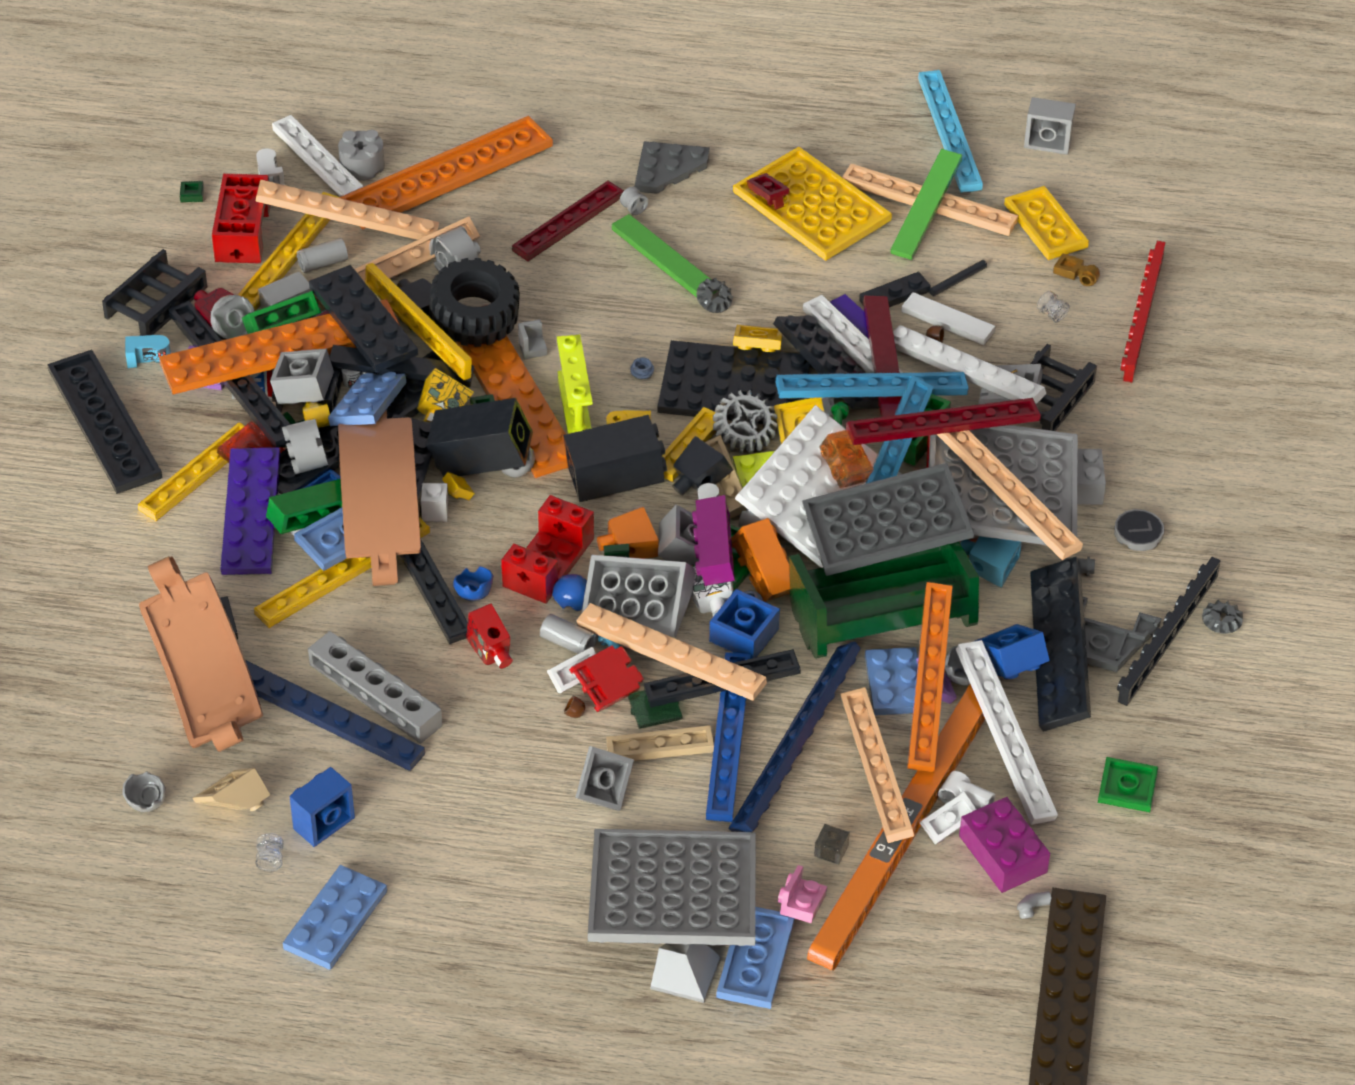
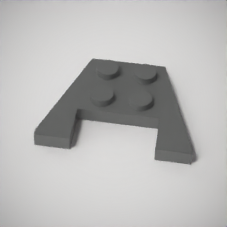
M1083 597L1084 611L1086 609L1088 602V598ZM1139 612L1132 631L1084 618L1087 664L1118 672L1154 634L1156 628L1160 627L1162 618Z

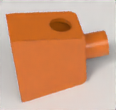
M644 507L610 519L608 521V534L597 537L600 551H604L605 545L629 544V558L645 559L658 557L659 540Z

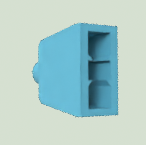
M979 536L976 542L966 539L960 543L966 555L969 556V560L977 574L1001 588L1020 558L1022 542L982 536Z

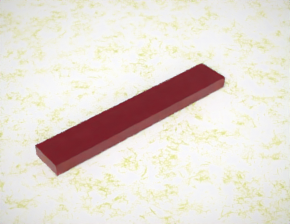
M609 180L514 243L512 251L529 262L620 200L624 190Z

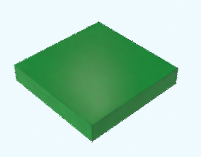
M1106 757L1097 803L1150 813L1158 766Z

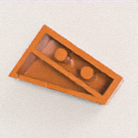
M769 518L743 526L731 537L732 548L734 547L741 557L737 560L740 566L746 565L752 576H749V580L756 591L762 596V600L768 602L790 594V571L787 553L778 541L776 528L771 525Z

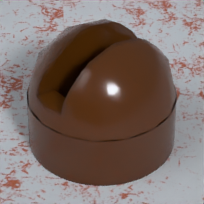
M939 325L931 326L927 330L926 336L943 343L944 327Z
M573 695L565 706L564 714L571 718H580L584 715L585 703Z

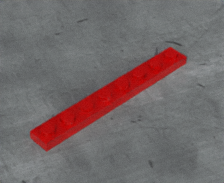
M1157 240L1155 249H1150L1148 262L1151 264H1146L1144 277L1147 280L1142 279L1140 293H1143V295H1138L1136 308H1139V310L1134 311L1132 323L1135 326H1130L1128 336L1131 342H1126L1124 355L1128 356L1123 357L1120 371H1124L1123 381L1133 382L1163 262L1166 244L1163 241Z

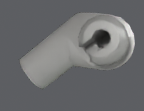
M1050 892L1026 895L1017 905L1020 918H1032L1034 916L1033 907L1050 905Z

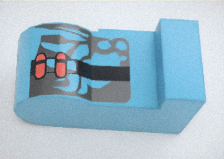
M163 335L125 336L127 367L137 368V363L152 361L160 363L159 356L171 354L169 339Z

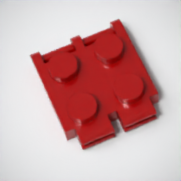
M611 645L569 669L572 675L575 674L582 684V691L588 693L596 705L594 707L596 712H600L637 692L640 688L639 684L645 680L635 665L627 668V665L632 660L623 646L615 649Z

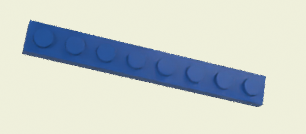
M725 652V660L732 663L751 659V654ZM729 690L720 692L706 809V820L733 821L746 698Z

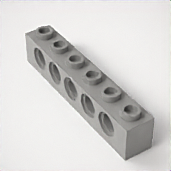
M329 631L308 648L310 666L418 743H423L442 727V711L435 702H430L418 690L410 688L398 676H393L386 671L380 663L373 662L361 650H356L343 637H338Z

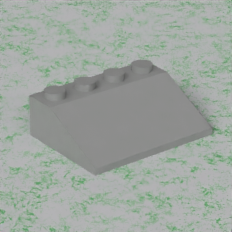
M591 555L582 613L592 603L676 638L692 595L696 570L686 562Z

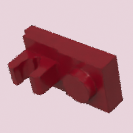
M767 173L747 180L748 189L765 198L769 206L774 205L775 210L784 207L783 196L788 195L790 192L787 186Z

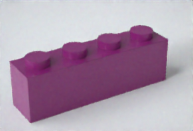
M722 495L696 500V511H692L694 525L697 526L693 528L695 542H698V544L694 545L696 559H699V561L695 562L698 577H703L705 586L735 581L730 513L726 497Z

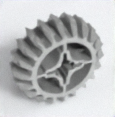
M740 390L737 392V397L730 393L728 399L723 398L720 405L716 406V413L712 419L715 422L713 430L717 431L716 437L721 435L724 443L731 445L730 451H733L736 447L739 448L740 454L743 453L744 449H747L749 454L753 453L754 448L760 452L763 446L767 447L770 444V440L774 439V431L778 427L776 423L777 414H773L774 406H767L768 399L760 400V393L753 397L751 396V391H748L747 395H743ZM733 411L734 420L728 424L726 416ZM762 420L764 429L757 433L756 425Z

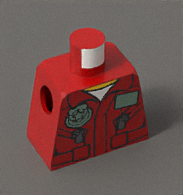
M492 603L469 612L466 638L485 665H491L496 662L500 669L508 667L513 661L509 655L511 638Z

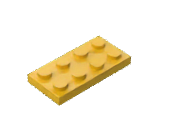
M1045 186L1005 198L1004 205L1010 213L1018 215L1017 222L1047 260L1060 257L1063 253L1070 254L1088 248L1089 240Z

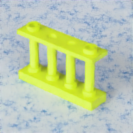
M580 334L556 336L562 370L557 371V378L567 434L590 429L591 422L587 405H593L581 336Z

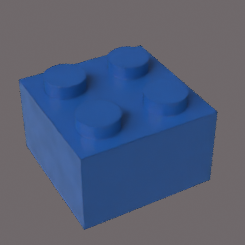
M735 589L710 620L709 642L733 653L751 654V659L756 658L779 630L780 609Z
M1019 624L975 640H982L996 674L1004 677V679H1014L1019 676V673L1026 670L1039 669L1041 664L1050 661L1043 632Z
M329 767L322 773H318L311 781L297 788L289 796L293 829L313 847H316L355 818L352 784L332 767Z

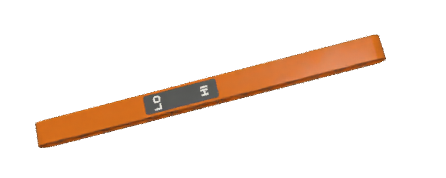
M971 684L938 736L934 772L917 770L902 795L914 836L888 843L883 828L881 829L812 942L807 960L832 971L836 969L921 827L920 822L928 816L937 801L939 789L949 774L955 771L985 721L984 714Z

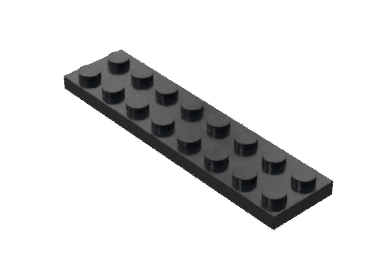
M92 349L47 364L51 377L116 494L163 478L161 469Z
M1077 557L1030 571L1033 629L1043 632L1050 660L1041 664L1039 669H1036L1039 727L1043 732L1091 717L1081 565Z

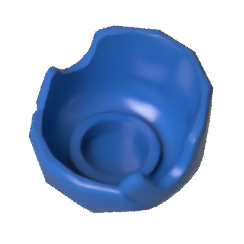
M481 566L478 567L476 572H470L468 568H465L461 574L455 576L453 587L461 598L472 601L481 600L489 594L494 575L490 570Z
M578 574L561 576L553 586L552 595L554 600L563 609L566 606H570L575 611L582 610L587 580Z

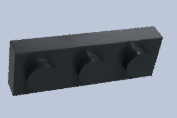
M918 271L860 293L859 301L864 306V295L887 296L890 308L905 302L913 292L919 295L929 293L931 285Z

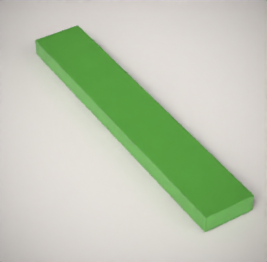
M945 149L940 150L891 247V254L909 260L913 259L962 161V154Z
M630 214L612 223V230L697 298L696 293L700 283L707 278L710 279L707 275Z

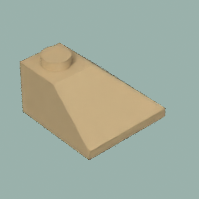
M247 768L233 770L194 796L193 800L201 804L254 811L264 805L263 800L270 796V793L256 769Z

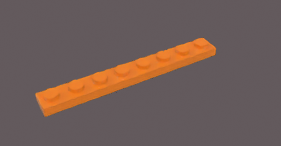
M927 582L925 588L907 769L934 772L952 596V586Z

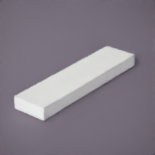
M914 292L902 305L901 312L930 324L943 326L945 330L981 345H985L995 332V326Z

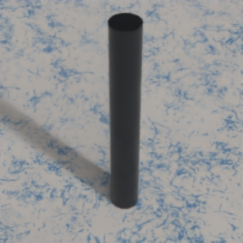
M981 260L929 289L930 294L936 296L987 268L986 261Z

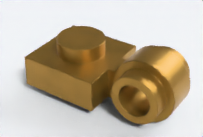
M1064 253L1053 268L1054 274L1075 280L1079 276V280L1084 286L1094 285L1100 277V271L1097 266L1084 265V260Z

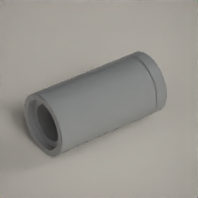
M338 238L298 250L297 259L302 272L305 273L348 260V253L343 239Z
M549 614L545 618L540 629V636L577 654L590 647L594 649L597 640L595 633L553 614Z

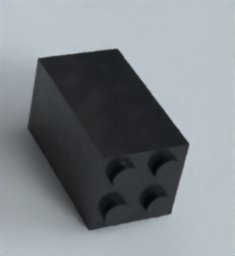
M510 398L435 410L433 420L430 422V432L425 445L435 461L436 468L440 470L443 477L447 472L457 476L525 467L533 431L517 399Z
M649 415L563 435L568 470L579 502L665 482L664 472L667 471L665 458L662 457V455H665V447L662 440L658 441L659 431L657 424H652Z

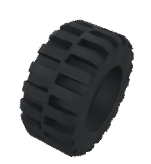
M465 258L461 259V262H451L448 264V268L446 266L443 267L432 280L429 315L454 342H461V345L464 346L473 344L474 347H481L482 344H494L495 340L500 341L506 337V334L511 333L514 325L517 324L520 300L518 282L509 271L506 272L505 267L500 264L497 266L491 260L482 261L481 258H475L474 260ZM476 297L487 300L491 304L482 307H470L458 301L464 298Z

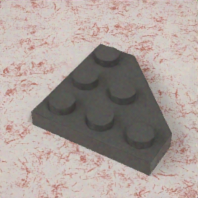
M644 141L634 187L638 188L640 192L657 194L664 190V186L670 183L675 185L689 178L690 173L696 170L701 172L707 169L710 147Z

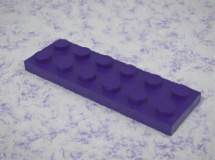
M280 448L230 450L220 568L222 575L272 574L275 527L266 517L269 497L278 495Z

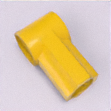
M306 402L305 406L302 407L304 420L315 419L318 428L330 426L328 405H322L318 402Z

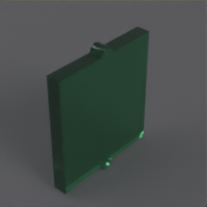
M645 690L634 692L627 697L631 706V715H634L639 729L683 720L679 701L650 708Z

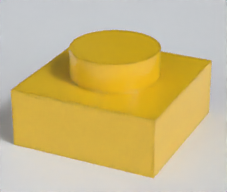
M447 472L442 478L443 482L447 483L448 493L454 498L458 499L460 497L470 500L475 494L463 477Z

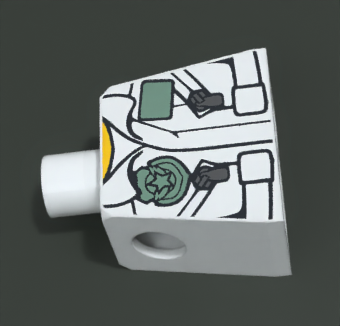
M695 571L691 597L700 613L712 612L714 617L734 592L733 581L705 586L703 577H698Z

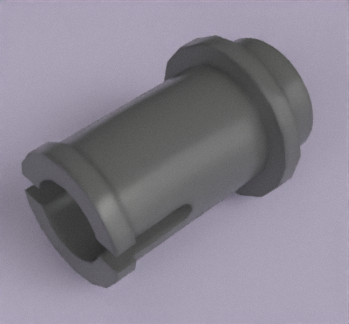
M1087 556V559L1078 558L1081 565V573L1087 574V576L1094 574L1095 559H1090V556Z

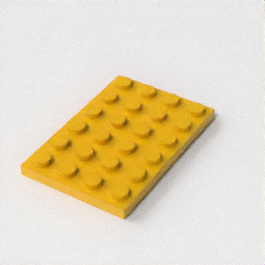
M801 147L793 149L733 185V192L825 261L892 220L891 212ZM767 173L787 186L790 192L788 195L783 196L784 207L775 210L774 205L769 206L765 198L748 189L747 180Z

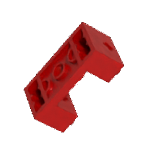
M223 173L212 230L215 262L261 264L263 254L261 226L263 217H269L271 205L256 202V196L260 180L269 181V175Z
M549 495L538 510L539 531L529 545L525 548L513 543L501 559L502 587L545 604L553 596L552 590L557 580L561 576L570 573L594 540V511Z

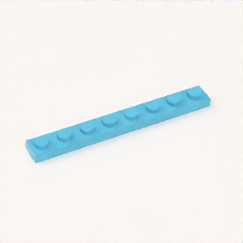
M941 71L919 72L918 80L944 149L962 154V161L954 175L960 193L982 190L983 182Z

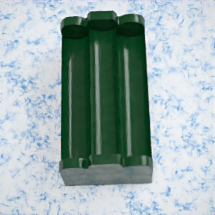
M959 541L828 576L825 575L823 567L807 570L799 554L789 556L792 612L795 620L799 622V630L807 650L811 649L816 659L827 656V644L922 625L927 582L952 586L949 619L961 618L966 627L978 624L979 575Z

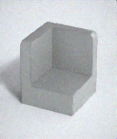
M541 320L518 323L519 346L524 360L546 356L547 347L542 336Z

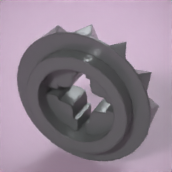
M707 278L700 283L696 293L700 305L712 313L726 311L734 297L731 294V288L725 285V281H718L717 278ZM715 290H716V291L718 290V291H719L718 296H717L716 298H714L713 301H712V300H711L712 294H713L712 292H715Z
M1217 600L1215 604L1208 603L1206 609H1203L1202 619L1210 630L1228 634L1237 631L1242 626L1243 612L1238 610V605H1230L1229 601L1221 603ZM1222 613H1226L1225 618H1223V620L1221 621L1220 615Z

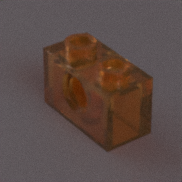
M847 430L828 434L819 446L821 455L826 460L832 477L836 480L839 488L865 482L874 470L861 444L853 445Z

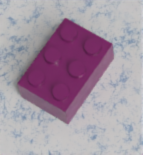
M1008 797L961 816L959 837L1001 893L1048 873L1049 850Z

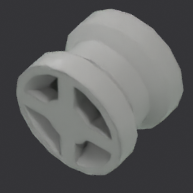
M633 186L627 188L621 194L620 203L628 208L631 214L638 215L647 208L648 198L641 194L638 188Z

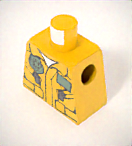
M435 368L425 380L417 409L426 415L423 421L431 422L435 410L464 406L474 391Z

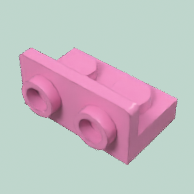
M798 865L793 874L789 873L786 886L780 890L778 903H782L780 914L812 923L826 896L827 886L812 880H803V866Z

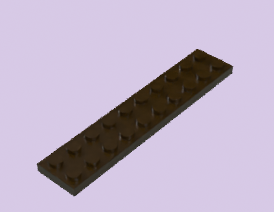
M1052 887L1028 1085L1087 1084L1106 895Z

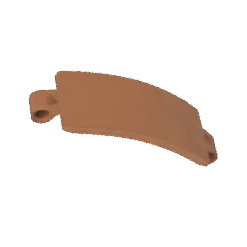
M385 410L376 424H338L345 553L347 558L371 557L373 586L396 585L398 583L396 555L417 554L421 552L412 420L409 417L387 419V410Z
M168 556L148 566L150 575L160 593L140 602L139 607L170 683L191 747L197 748L213 741L218 752H221L244 741L240 727L261 718L263 711L242 650L210 575L205 572L184 581L173 556Z

